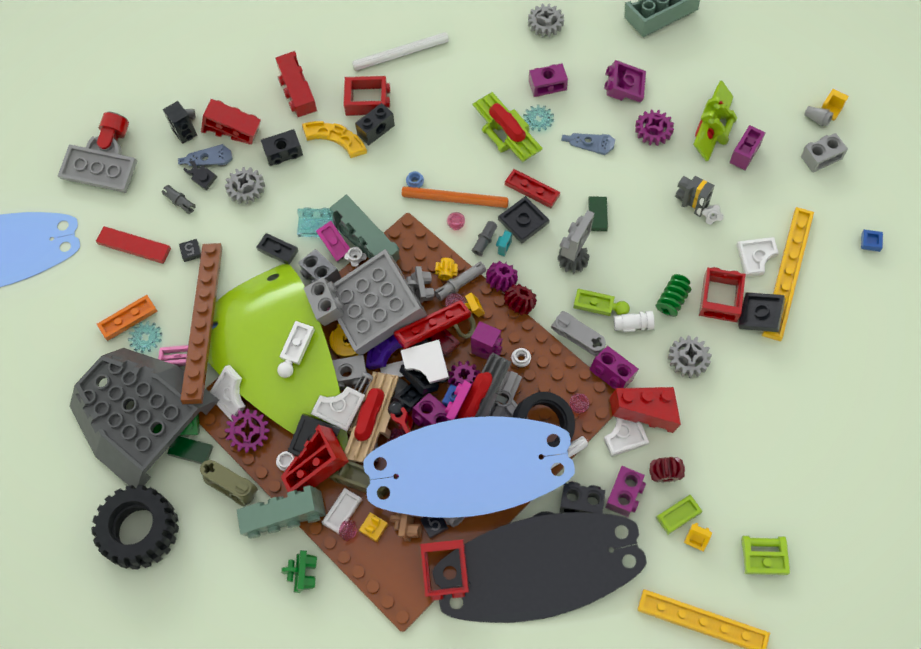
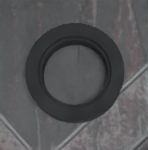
M537 392L521 401L515 408L512 417L527 419L528 412L533 406L544 405L549 407L557 415L560 427L569 433L571 441L575 431V418L568 403L560 396L551 392ZM557 436L553 442H547V444L551 447H557L560 443V438Z

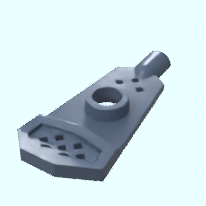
M573 133L571 136L562 135L561 141L569 142L571 146L606 155L613 150L615 139L608 134Z
M221 144L189 153L183 158H178V165L188 164L192 166L189 163L190 160L195 161L197 166L226 165L232 161V152Z

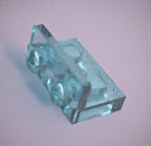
M306 207L297 210L299 216L298 237H319L316 230L329 221L333 223L329 208L312 209Z

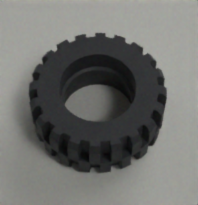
M130 485L125 487L126 490L123 491L120 488L114 491L115 495L112 497L108 495L104 499L106 502L103 506L100 504L97 508V511H99L98 516L94 515L92 521L96 525L91 529L92 535L95 536L93 542L103 556L122 568L127 569L130 567L135 570L140 569V566L144 568L150 567L152 561L156 563L161 561V555L164 553L168 554L171 551L169 548L170 544H175L177 538L174 536V533H178L179 526L176 524L178 516L174 512V507L161 493H158L151 487L147 488L145 485H138L137 488ZM148 510L151 512L153 521L147 536L135 544H123L119 537L123 521L136 511Z

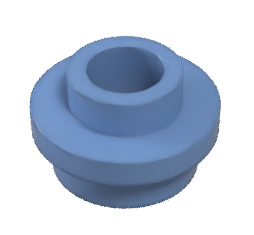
M417 171L410 172L406 177L408 187L420 188L424 183L422 174Z

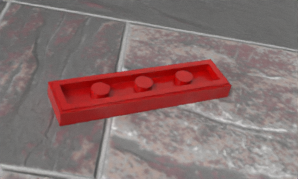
M103 226L96 239L99 245L164 264L171 250L169 245Z
M459 300L395 331L394 337L403 349H406L470 318L471 312Z

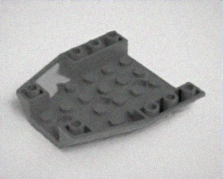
M121 348L102 355L74 385L70 408L95 457L128 486L133 485L137 488L138 485H145L151 477L146 472L197 414L202 411L207 415L219 399L207 389H204L202 404H182L181 393L184 371L180 367L126 348ZM107 378V384L99 387L100 381ZM134 401V407L126 410L127 403ZM162 424V430L155 434L153 432L154 427Z

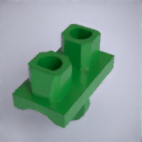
M300 550V553L296 555V567H294L295 560H288V567H283L281 570L282 574H287V582H293V576L295 575L294 593L315 588V576H305V569H315L317 557L308 555L307 551Z

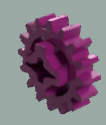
M651 109L649 114L644 111L643 116L639 115L635 124V133H638V138H643V143L649 141V145H652V142H655L656 146H658L659 142L665 144L666 139L670 140L674 131V122H671V117L666 118V112L660 114V110H657L654 113Z
M246 409L244 414L241 410H238V416L236 417L232 414L231 418L233 421L226 422L230 426V428L225 429V433H230L226 440H232L233 442L230 446L234 447L237 445L238 452L242 448H245V453H248L249 448H252L255 452L257 445L263 447L261 440L267 441L268 439L264 435V433H269V429L264 428L268 421L262 422L264 415L256 416L257 410L252 414L249 412V409ZM244 418L240 426L234 427L239 420ZM251 419H254L255 421H257L258 424L260 425V427H259V426H255V425L251 422ZM246 422H248L249 430H253V432L249 433L248 440H246L245 432H241V430L245 429ZM260 435L255 442L251 443V439L254 436ZM235 436H240L243 439V443H240Z

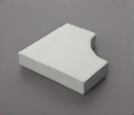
M774 237L738 241L736 244L746 277L764 275L765 263L770 258L777 257L779 254Z
M439 340L401 350L406 371L416 370L422 372L430 384L449 379Z
M228 365L224 367L210 393L219 399L217 406L233 421L231 415L233 414L237 417L238 410L242 412L246 406L239 394L242 378Z
M347 386L337 396L325 397L320 395L311 414L348 431L365 394Z
M615 417L616 425L614 430L604 437L611 457L649 444L641 422L635 423Z

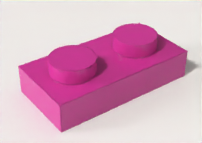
M329 221L316 230V232L338 262L344 258V255L350 248L332 221Z
M464 380L463 384H458L454 392L457 396L454 402H449L445 413H447L446 418L450 420L456 419L472 386L471 383Z

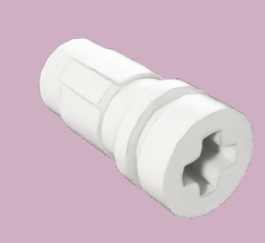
M653 311L614 316L615 331L635 332V329L642 331L645 328L647 330H654Z

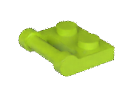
M742 536L741 544L745 574H790L785 536H778V538H750V536ZM751 546L778 547L779 552L751 551Z

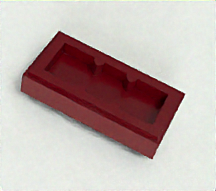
M446 329L427 338L429 342L440 341L445 357L460 345V342Z

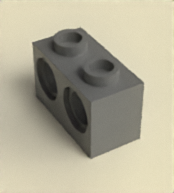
M316 249L298 262L302 269L300 270L301 275L306 280L309 278L311 283L322 277L333 283L341 279L338 269Z

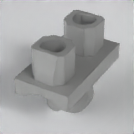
M416 266L415 272L411 276L406 277V280L422 305L424 301L432 300L435 294L433 288H425L424 285L431 283V272L422 271L421 266Z

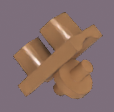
M396 513V515L390 516L389 521L395 523L394 530L399 531V537L404 538V541H411V538L421 537L422 526L413 523L414 517L423 518L422 516Z

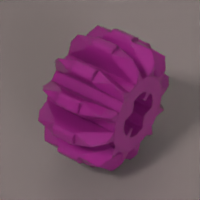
M498 261L497 263H492L489 269H487L486 283L490 284V288H496L497 292L502 290L505 293L518 281L517 270L513 269V265H507V262L502 263Z
M468 360L465 365H462V362L459 361L458 367L452 365V371L448 372L450 378L448 379V384L457 387L459 383L463 384L464 380L473 384L480 371L476 370L475 364L469 366Z

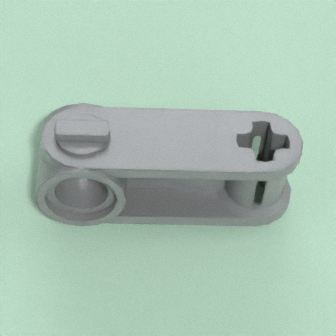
M561 311L551 326L557 334L567 338L594 356H597L605 348L606 341L602 335L565 311ZM593 343H600V346H597L596 348L593 347Z

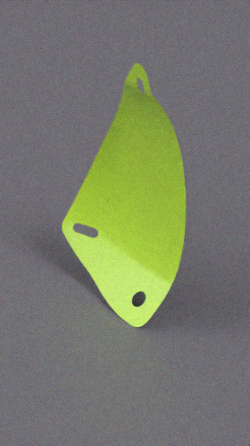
M282 264L245 281L216 301L213 322L217 321L218 325L212 329L208 363L219 375L225 366L230 365L242 378L239 394L270 419L294 434L303 413L324 421L311 414L319 396H337L340 394L325 335L320 322L316 320L306 296L305 286L291 265ZM279 274L277 279L267 281L269 276ZM295 321L314 327L315 331L300 365L293 363V374L288 378L281 377L277 372V368L285 360L279 356ZM341 429L338 439L343 451H345L348 435L347 431Z

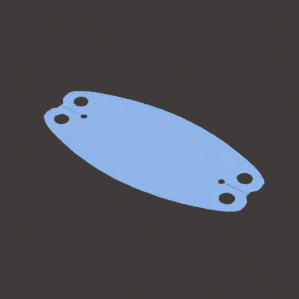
M20 212L0 215V287L37 275L74 255L80 248L79 239L75 237V230L78 227L77 219L71 215L49 212ZM67 221L69 226L66 230L61 231L57 228L58 223ZM63 242L71 244L70 250L62 252L59 247Z
M469 417L426 426L381 445L364 459V471L370 478V484L367 487V499L376 507L388 511L434 518L471 517L516 507L557 489L574 475L575 466L573 460L568 457V454H565L568 453L567 449L571 445L570 435L563 428L553 424L514 417ZM550 434L559 436L560 443L557 447H551L547 444V437ZM540 454L546 456L542 460L539 459ZM382 457L386 460L387 466L384 470L379 471L375 469L374 461L376 458ZM554 463H561L564 466V473L561 476L552 474L551 467ZM394 474H398L399 478L394 479ZM381 486H386L390 490V496L385 500L377 496V490Z

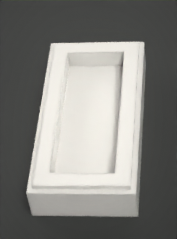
M344 488L322 521V524L340 535L362 502V498Z

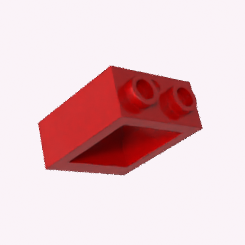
M386 76L345 77V115H366L381 103L390 108V97H387V93H390V83H387ZM381 89V101H353V90Z
M707 267L703 280L699 316L737 323L742 311L746 274L738 271L721 270L717 267ZM710 281L736 286L734 306L707 302Z
M464 540L420 544L425 597L430 596L431 601L444 599L443 595L452 594V598L465 597V593L469 592ZM459 549L463 587L432 590L428 552Z

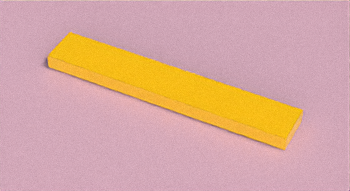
M645 589L642 591L637 609L639 612L745 649H767L770 632Z

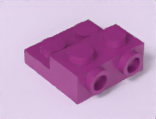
M615 60L611 66L607 67L605 73L608 76V80L604 85V89L607 90V96L621 101L626 97L641 103L644 99L646 71Z

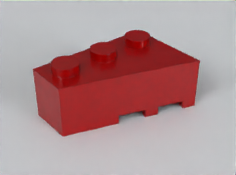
M293 51L275 57L280 76L277 77L280 85L285 87L283 92L286 99L290 98L288 103L291 111H295L297 117L317 111L314 97L302 73V67L298 64L296 52Z
M210 99L203 114L201 132H214L218 137L222 135L231 136V140L252 145L259 130L261 119L255 115L244 113L236 107H230L222 101Z
M674 387L616 388L610 396L612 416L635 423H645L649 427H659L666 429L670 433H674L681 425Z
M318 425L313 437L303 445L305 448L300 455L295 456L282 474L281 479L288 492L294 490L296 492H304L303 487L309 485L315 488L349 462L332 428Z

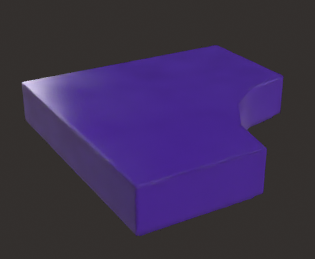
M394 334L367 352L366 368L370 370L386 367L391 354L402 347L394 337Z

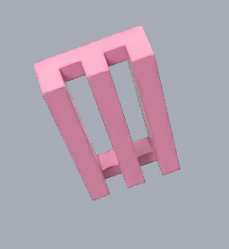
M188 345L161 347L158 359L162 361L168 360L165 362L177 366H185L187 354L164 355V353L187 352Z

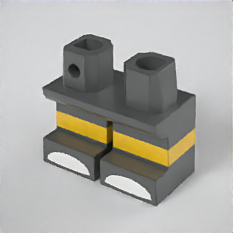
M683 176L677 187L679 189L675 197L682 201L681 207L689 205L695 209L694 214L701 217L703 209L707 208L710 204L715 185L697 176H694L692 180Z

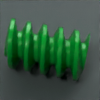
M680 274L672 275L655 305L657 310L665 315L676 317L678 315L677 311L681 310V305L685 303L684 299H687L688 293L692 290L689 286L690 280Z

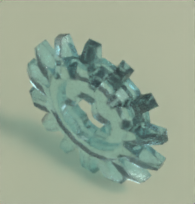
M537 105V108L531 106V111L525 110L527 114H523V117L526 118L524 120L528 123L529 127L533 125L532 131L536 127H538V132L541 131L540 127L547 130L546 126L551 127L552 124L550 123L554 122V119H551L554 114H549L551 109L545 110L546 106H543V108H539V105ZM537 115H539V117L542 118L541 122H538V120H534L536 119Z
M146 321V325L140 322V327L134 326L132 328L135 331L129 332L133 336L128 338V341H133L130 347L136 346L134 349L136 352L140 348L141 353H144L146 348L148 352H151L150 346L152 345L157 348L158 346L155 342L162 341L157 338L163 335L162 332L157 333L161 328L157 327L155 329L156 323L154 322L151 326H149V321ZM144 333H145L146 335H149V334H150V336L148 337V339H149L148 341H145V340H142V341H141V339L143 338L142 335H143Z

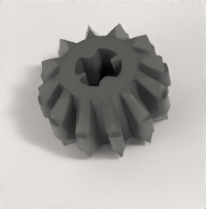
M562 248L559 250L557 260L560 262V268L565 267V272L572 270L574 274L578 270L581 273L583 268L588 266L590 256L587 254V248L580 250L575 261L561 256Z

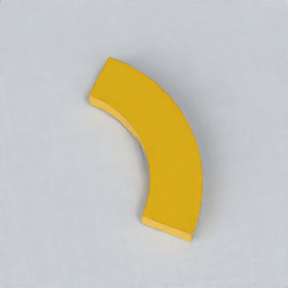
M324 121L302 124L307 141L314 139L333 141L341 145L348 152L350 158L367 153L362 140L342 125L324 123Z

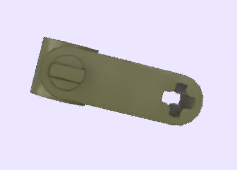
M213 460L204 461L200 466V472L207 485L243 507L253 501L258 488L248 479L239 476Z
M351 461L329 477L337 483L367 493V487L370 484V478L365 473L364 466ZM386 486L378 488L377 496L384 498L389 493V488Z

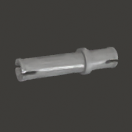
M478 262L456 278L449 279L445 285L434 291L437 299L439 298V301H442L452 293H457L458 289L485 273L487 271L485 265L482 262Z

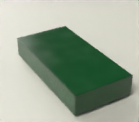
M589 196L588 210L594 213L591 231H607V197Z
M178 436L170 445L167 454L172 457L202 464L209 459L213 446Z

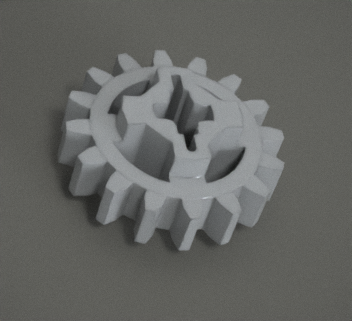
M541 4L540 8L535 6V10L531 9L530 14H528L530 31H535V35L541 33L542 37L545 34L550 37L551 33L557 35V31H561L564 26V14H561V9L556 10L557 6L552 8L550 4L547 6Z
M242 167V171L235 169V174L230 173L231 179L226 178L227 184H225L227 195L231 197L232 201L237 200L238 204H241L242 201L248 204L249 200L254 203V198L260 199L259 193H264L263 187H265L263 177L259 175L258 170L253 172L251 167L248 170Z
M687 336L686 340L680 337L679 342H673V347L670 346L668 351L670 353L668 359L672 360L670 367H676L675 373L681 371L682 377L687 373L689 378H692L693 373L699 377L701 372H706L707 367L711 363L709 360L712 354L708 353L709 347L703 346L705 341L699 343L698 337L691 340V337Z

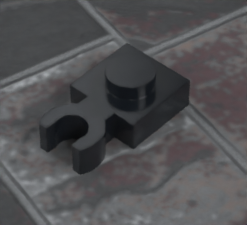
M190 160L189 163L193 168L191 170L184 168L183 170L186 174L192 176V181L207 191L217 178L216 174L203 165L198 169L197 164Z

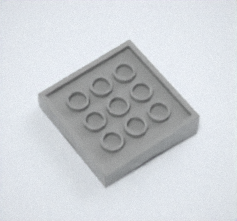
M386 249L334 283L337 289L335 294L344 305L342 308L344 316L337 320L352 348L358 355L365 354L392 336L395 331L428 316L407 283L396 261Z

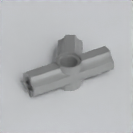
M507 371L497 393L507 398L508 403L503 405L495 401L489 413L491 416H513L514 410L517 407L513 398L522 380V377L517 373Z

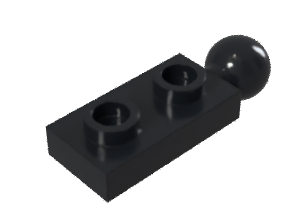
M409 384L394 396L392 403L388 406L389 415L392 413L396 417H400L403 414L401 411L402 407L409 413L427 394L421 395L412 384Z

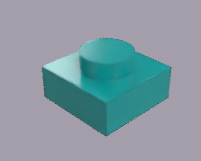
M505 230L503 236H499L496 246L498 247V254L505 257L512 242L511 232Z

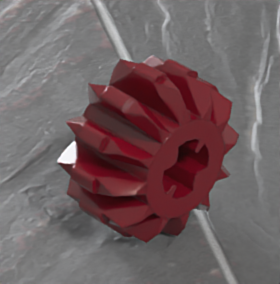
M513 284L504 295V304L509 306L508 309L513 310L514 313L528 315L536 306V294L532 293V289H528L526 286L523 287L521 284Z
M664 457L651 461L649 468L651 480L662 483L681 480L685 477L683 460L678 457Z

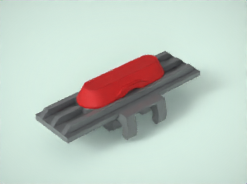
M495 353L489 356L482 372L476 376L458 412V419L491 416L489 413L495 401L506 404L508 399L498 394L497 391L512 363L511 361Z

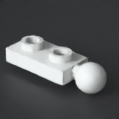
M295 321L279 356L285 360L277 368V372L281 377L288 378L293 374V363L300 365L315 331L314 327Z

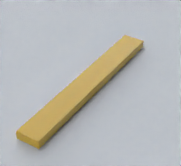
M798 207L794 210L773 294L785 295L779 332L763 331L762 336L780 342L783 339L814 215L812 211Z

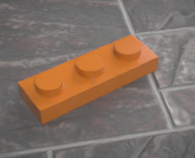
M145 295L97 323V326L104 338L109 341L158 311L148 295Z

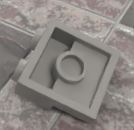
M587 210L584 216L581 215L575 223H571L568 230L569 235L567 237L564 236L560 243L562 248L561 256L575 261L591 233L594 218L593 212Z

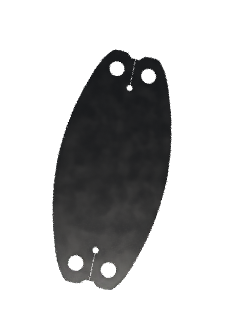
M575 512L535 516L493 529L464 544L468 582H470L469 592L465 593V597H461L463 599V606L460 609H453L450 606L452 594L443 595L444 599L439 600L441 612L452 618L466 621L512 623L549 618L591 604L631 581L646 566L647 561L644 551L638 548L637 544L639 536L638 526L633 520L622 516ZM619 525H623L628 529V536L624 539H619L615 535V529ZM610 547L614 549L613 553L608 551ZM459 549L452 551L439 561L433 570L434 581L441 589L456 588L457 586L463 587L461 586L463 584ZM627 554L633 555L636 559V564L632 568H626L622 563L623 557ZM447 566H453L457 571L456 577L452 580L446 579L443 575V571Z

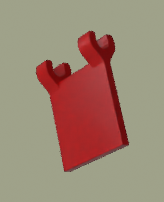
M402 407L401 411L403 414L400 418H397L392 413L390 415L400 430L407 434L413 431L414 421L411 416H408L406 409Z

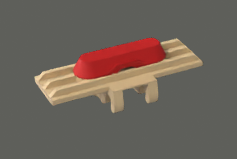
M373 371V380L369 384L351 427L347 431L350 437L344 453L348 460L364 463V459L375 449L380 434L388 439L390 438L391 431L387 428L391 417L388 413V406L393 397L399 376Z

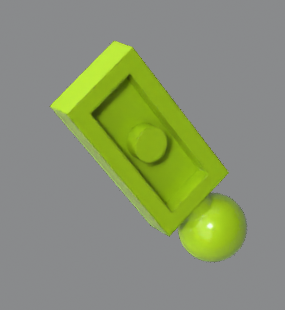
M577 289L574 309L611 316L612 310L617 315L628 314L630 311V306L627 302L619 301L614 303L615 296Z

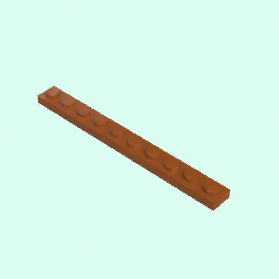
M221 243L202 245L182 385V404L203 403L222 256Z

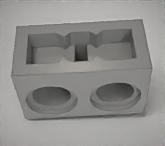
M834 133L830 136L822 137L817 142L808 143L804 147L801 158L812 172H816L842 160L848 148L839 136Z
M322 277L304 287L316 320L322 325L326 326L344 316L342 310L344 305L341 299L336 296L335 292H337V289L332 281L329 282Z

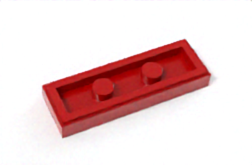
M513 169L505 180L504 185L549 208L553 207L560 196L559 191L516 169Z

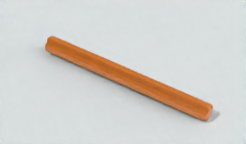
M406 186L402 188V196L408 198L507 208L509 201L507 197Z

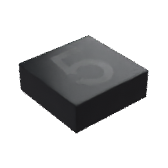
M197 239L179 244L184 262L201 257V250Z
M424 517L420 519L430 539L448 530V526L443 518Z

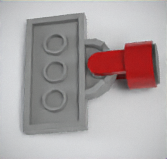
M115 112L103 113L98 127L100 134L97 137L92 136L86 148L69 144L58 177L63 180L126 193L137 164L135 158L121 155V146L117 142L118 138H124L129 126L127 118Z

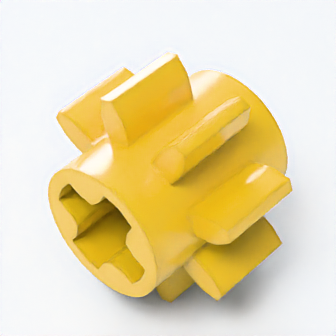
M442 258L440 263L436 262L435 274L438 275L439 279L448 281L453 276L457 277L458 264H454L455 261L453 259Z

